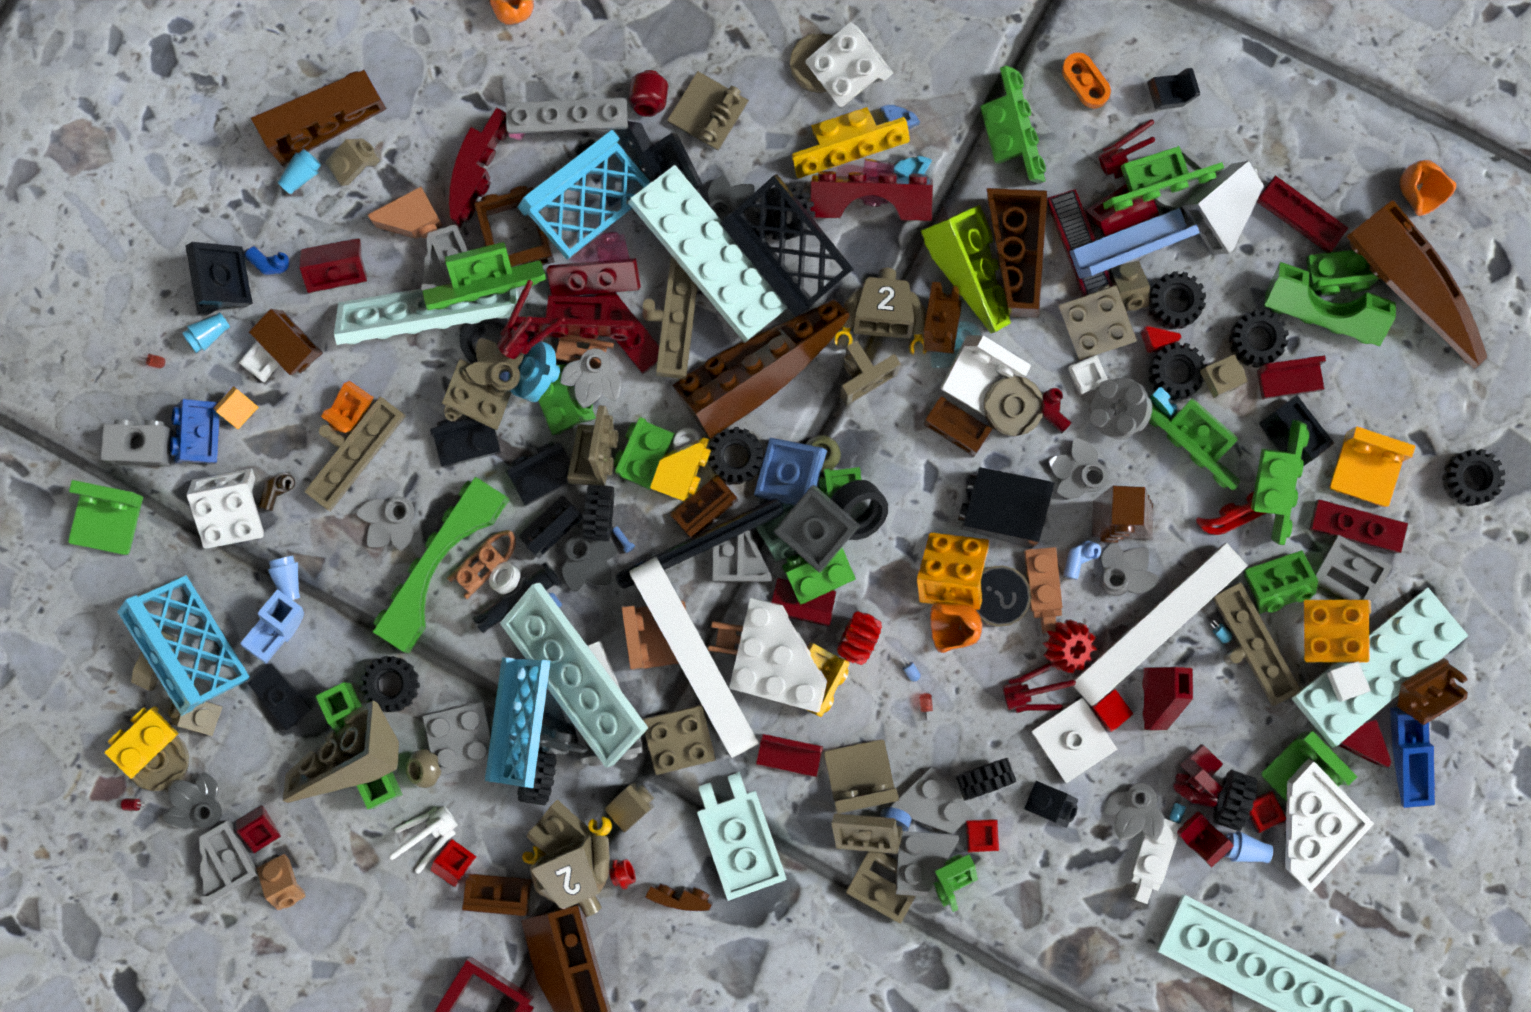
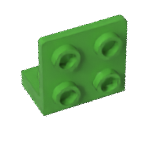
M72 480L69 492L79 495L68 542L73 545L129 555L143 496L129 491Z
M1313 731L1301 732L1261 772V776L1286 802L1287 781L1308 759L1314 761L1338 787L1340 785L1349 786L1357 778L1354 772Z

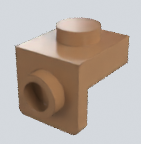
M285 854L256 868L264 897L277 910L289 908L297 901L305 898V892L297 884L290 859Z

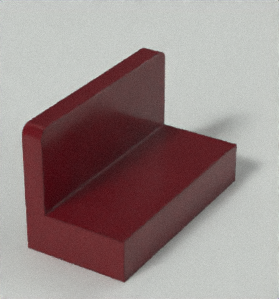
M1125 184L1085 211L1088 219L1098 226L1103 236L1106 237L1159 216L1154 199L1143 202L1142 198L1133 200V206L1120 211H1115L1114 207L1105 209L1103 203L1111 198L1129 193Z
M359 238L301 250L299 268L308 293L367 282V273L361 257V241Z
M1325 355L1264 364L1257 370L1262 400L1323 391L1325 388L1320 365L1326 362Z
M778 578L771 602L783 605L789 615L788 618L829 627L836 591L832 590L800 605L789 580Z
M762 734L756 764L817 777L823 746Z

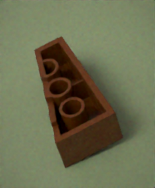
M365 70L349 73L343 79L251 117V120L267 149L284 166L291 161L295 152L299 154L302 149L309 152L383 112L387 108Z
M1113 485L1093 500L1092 537L1100 538V543L1115 544L1119 540L1124 539L1153 540L1154 504L1146 488Z

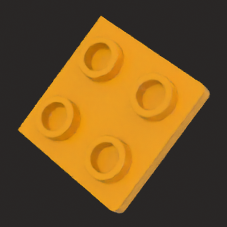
M1356 426L1345 434L1329 488L1381 507H1388L1402 462L1413 457L1416 446Z
M930 533L917 576L919 602L929 604H966L976 610H980L982 603L981 577L989 549V540Z
M1304 600V660L1306 662L1355 663L1359 661V663H1368L1370 661L1369 614H1371V601Z

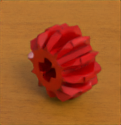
M857 611L853 613L838 643V655L853 664H865L878 642L882 622L866 612Z
M1066 619L1064 623L1055 622V632L1052 630L1047 631L1050 638L1042 644L1048 648L1044 656L1050 660L1053 668L1061 669L1067 673H1074L1075 669L1084 670L1085 661H1092L1089 655L1092 651L1097 650L1091 644L1096 637L1089 632L1090 628L1087 625L1072 619Z

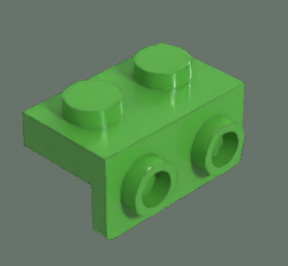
M567 364L558 365L560 368L558 379L554 383H550L548 389L538 400L552 435H559L582 422H590L596 419L593 412V404L587 408H582L575 396V386H566L560 383L563 369Z
M843 548L820 573L799 554L789 557L787 563L782 565L800 605L856 580Z
M956 855L945 862L946 866L935 871L938 880L933 883L936 888L935 891L943 907L949 905L952 912L959 910L953 892L978 880L976 867L970 855L964 857Z

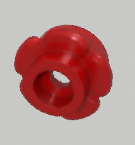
M628 859L622 861L614 860L613 868L609 869L610 879L615 886L620 885L625 890L628 888V885L636 881L634 868Z

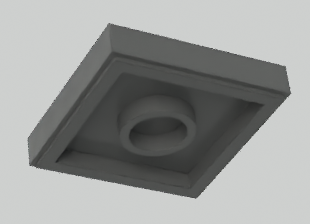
M812 485L774 530V533L820 573L852 537L860 525L818 487Z

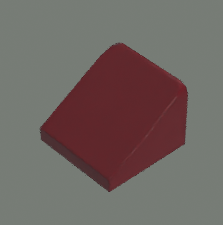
M262 805L236 821L237 833L253 853L258 852L281 837V834Z

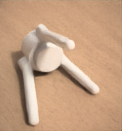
M444 805L439 809L435 806L429 812L396 827L395 832L399 833L429 820L425 823L427 827L392 852L389 858L391 860L395 859L430 833L436 838L442 835L416 867L415 872L417 874L420 873L446 841L456 834L453 829L458 826V823Z

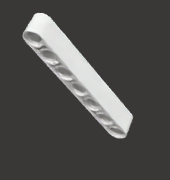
M1227 542L1224 543L1073 680L1076 681V685L1073 687L1091 706L1095 705L1248 565Z
M657 557L630 570L629 573L731 758L759 744Z

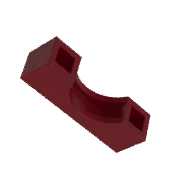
M820 171L818 175L812 176L811 201H813L814 206L810 207V211H815V217L813 218H841L844 210L852 201L862 196L875 195L892 203L898 211L901 220L932 221L933 179H927L926 174L915 173L909 174V178H897L895 173H879L878 177H866L864 172H850L848 176H836V172Z

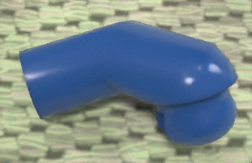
M253 246L244 255L264 275L281 274L289 268V257L282 252L266 257Z

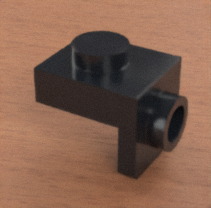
M1186 68L1177 75L1153 77L1147 81L1155 110L1183 107L1200 96L1193 68Z
M1035 781L1024 809L1067 828L1069 822H1072L1077 814L1078 799L1063 791Z

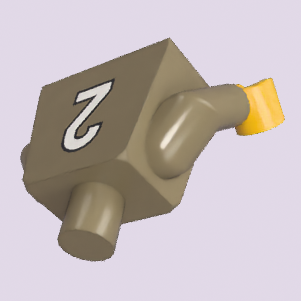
M880 269L878 278H867L864 287L857 288L845 301L843 308L848 311L850 318L842 326V330L835 336L834 341L837 347L839 338L842 335L849 337L848 345L853 343L850 331L851 328H854V334L911 339L912 334H914V339L908 347L909 352L914 355V344L916 342L922 343L923 354L927 352L924 351L923 339L926 309L916 293L910 292V286L907 281L896 280V271L894 269Z
M603 816V824L599 830L596 820L591 819L588 823L589 830L595 833L593 839L591 835H588L548 854H545L537 846H533L535 856L532 852L527 851L522 855L523 861L532 865L530 873L537 893L556 903L561 909H566L578 903L585 917L597 913L602 908L595 895L601 892L609 876V839L605 835L611 831L612 823Z

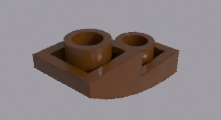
M660 883L658 887L652 884L645 898L655 903L685 911H709L713 902L708 900L710 894L693 886L692 890L685 888L679 899L675 896L677 891L663 883Z

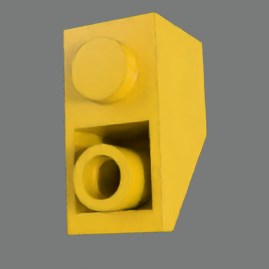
M703 437L665 454L659 461L650 488L685 501L690 494L695 495L701 478L696 476L700 466L705 467L711 452L710 449L706 448L709 439Z

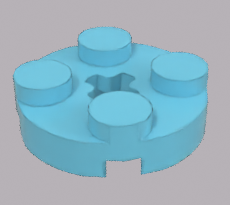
M540 341L526 355L524 354V358L518 367L520 381L510 391L515 396L531 402H537L548 389L550 383H554L558 379L560 368L556 365L555 351L550 344Z

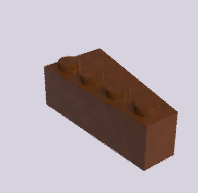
M986 188L1008 314L1011 317L1039 318L1047 191Z

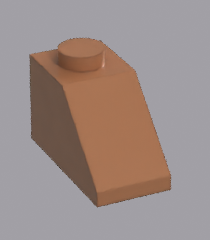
M422 187L368 214L376 228L414 239L420 237L427 238L429 232L438 230L437 228L442 226Z

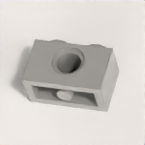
M116 419L114 424H103L101 461L111 465L171 466L170 442L173 437V430L164 426V422L146 420L145 425H133L134 421ZM142 435V445L138 449H133V440L137 436Z

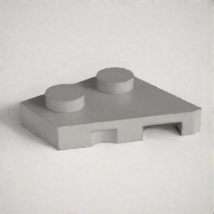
M714 519L713 527L728 520ZM749 530L713 547V582H772V576Z
M903 831L897 854L896 894L927 897L934 886L933 883L937 879L935 871L945 866V862L958 844L959 836Z

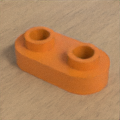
M1080 52L1070 54L1062 66L1064 79L1086 107L1097 109L1104 106L1111 94L1109 83L1089 56ZM1078 67L1082 73L1074 74L1072 68ZM1096 91L1098 92L1099 97L1092 98L1089 95V92Z

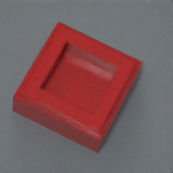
M1268 791L1253 801L1252 805L1254 806L1250 810L1249 818L1257 833H1261L1286 820V816L1273 791Z
M997 819L966 821L967 852L999 851Z

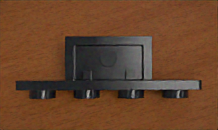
M628 121V127L625 129L627 132L626 139L636 150L640 158L639 165L649 176L651 182L676 165L696 190L703 186L677 133H670L652 145L643 125L639 122Z

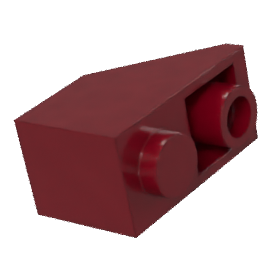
M1144 668L1142 680L1144 690V709L1142 713L1144 730H1168L1193 700V668Z

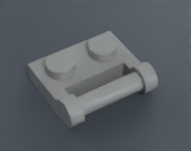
M1337 535L1314 573L1318 578L1317 588L1322 586L1344 600H1370L1372 604L1393 566L1344 537ZM1330 568L1366 588L1364 594L1361 596L1327 576Z

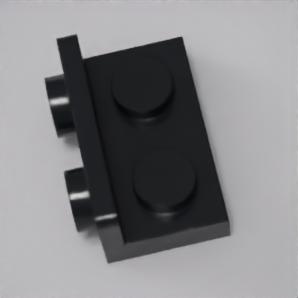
M1298 395L1259 422L1260 427L1277 449L1287 452L1292 420H1299L1307 425L1306 429L1309 431V440L1307 446L1302 449L1301 459L1303 460V466L1334 444L1333 440Z
M466 416L467 419L457 422L448 419L437 422V427L431 428L430 432L435 440L441 467L446 468L502 453L496 430Z
M549 442L538 448V454L527 459L526 456H523L510 463L511 468L506 470V473L513 482L525 506L569 484L567 477L570 459L561 443L554 444V442Z
M561 496L519 535V538L540 559L583 519V516L565 496Z

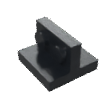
M191 242L185 245L198 315H209L225 306L247 307L253 304L242 246Z

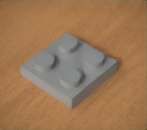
M485 702L423 716L430 752L438 757V765L441 769L440 776L487 765L491 729Z

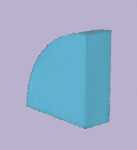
M923 156L901 160L892 168L891 173L897 174L899 178H909V174L915 173L925 174L932 160Z
M1159 387L1149 397L1151 403L1170 419L1178 411L1177 405L1168 401L1170 395L1162 387Z

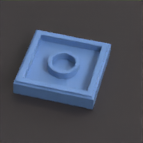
M770 437L754 496L766 500L777 498L781 503L795 506L812 485L817 487L827 450L821 447Z

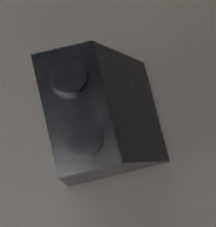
M979 467L976 474L970 473L965 491L971 493L968 504L962 502L958 515V520L963 521L961 529L1032 549L1040 542L1055 482Z

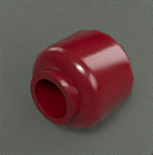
M654 70L637 73L632 77L628 94L630 107L638 115L644 117H652L663 111L666 106L669 89L667 80Z

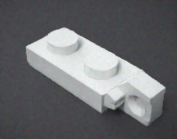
M1164 819L1163 831L1156 841L1143 833L1131 870V882L1137 883L1132 899L1147 904L1152 889L1159 891L1167 872L1178 838L1177 831L1182 826L1181 824Z

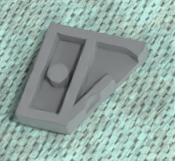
M456 224L427 234L421 292L451 283L445 257L468 251Z
M932 767L899 797V801L889 806L905 811L913 820L951 834L975 813Z
M230 820L199 837L200 853L202 854L200 877H203V896H201L203 906L212 903L258 876L256 867Z

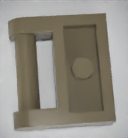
M867 851L846 893L901 924L916 896L896 894V884L869 870L873 862H876L897 874L896 859L885 853Z

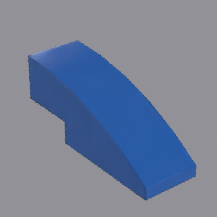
M1391 707L1392 748L1401 804L1404 808L1435 805L1434 746L1430 743L1429 722L1423 725L1400 708Z

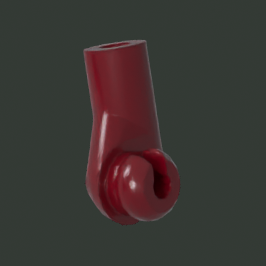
M1054 387L1044 392L1043 400L1041 401V412L1043 418L1062 434L1072 422L1060 412L1063 394L1058 388Z
M1178 773L1175 776L1173 788L1182 797L1198 805L1214 807L1217 804V795L1214 797L1207 790L1200 793L1196 788L1190 787L1191 784L1187 781L1190 775Z

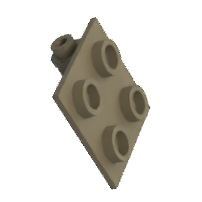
M697 71L667 122L719 151L749 100L739 95L741 91L735 86L731 85L728 89Z
M1109 284L1097 288V292L1058 305L1079 361L1137 342L1117 285L1109 287Z
M459 358L442 400V404L446 405L444 408L446 419L455 421L464 414L498 430L512 392L497 390L492 384L479 385L475 383L466 372V367L471 364Z
M702 705L642 719L648 727L645 735L656 775L716 761Z

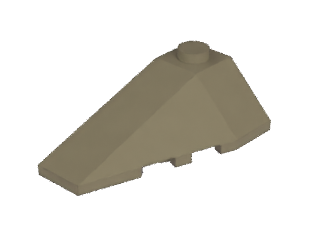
M371 701L351 712L344 719L346 725L337 733L331 731L325 737V744L316 753L313 751L308 752L286 773L283 792L284 802L290 803L372 782L397 769L399 741L377 702Z

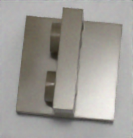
M858 341L848 345L843 365L852 380L841 387L840 397L846 406L897 376L901 363L896 355L893 354L873 366Z

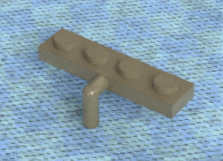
M670 258L664 310H656L655 302L652 299H646L643 302L642 317L647 321L662 322L656 376L686 380L697 285L674 258Z
M380 396L346 439L328 425H322L319 428V434L335 445L338 450L304 492L331 512L406 415Z
M1240 582L1213 597V601L1239 646L1224 655V662L1228 665L1237 664L1245 658L1271 706H1276L1300 692V687L1243 584Z

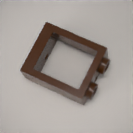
M515 187L510 190L509 194L498 196V194L486 195L481 198L480 202L475 203L486 246L495 244L488 216L517 208L522 199L534 190L533 187ZM537 224L536 227L542 246L509 254L511 268L535 261H541L542 266L555 262L549 239Z

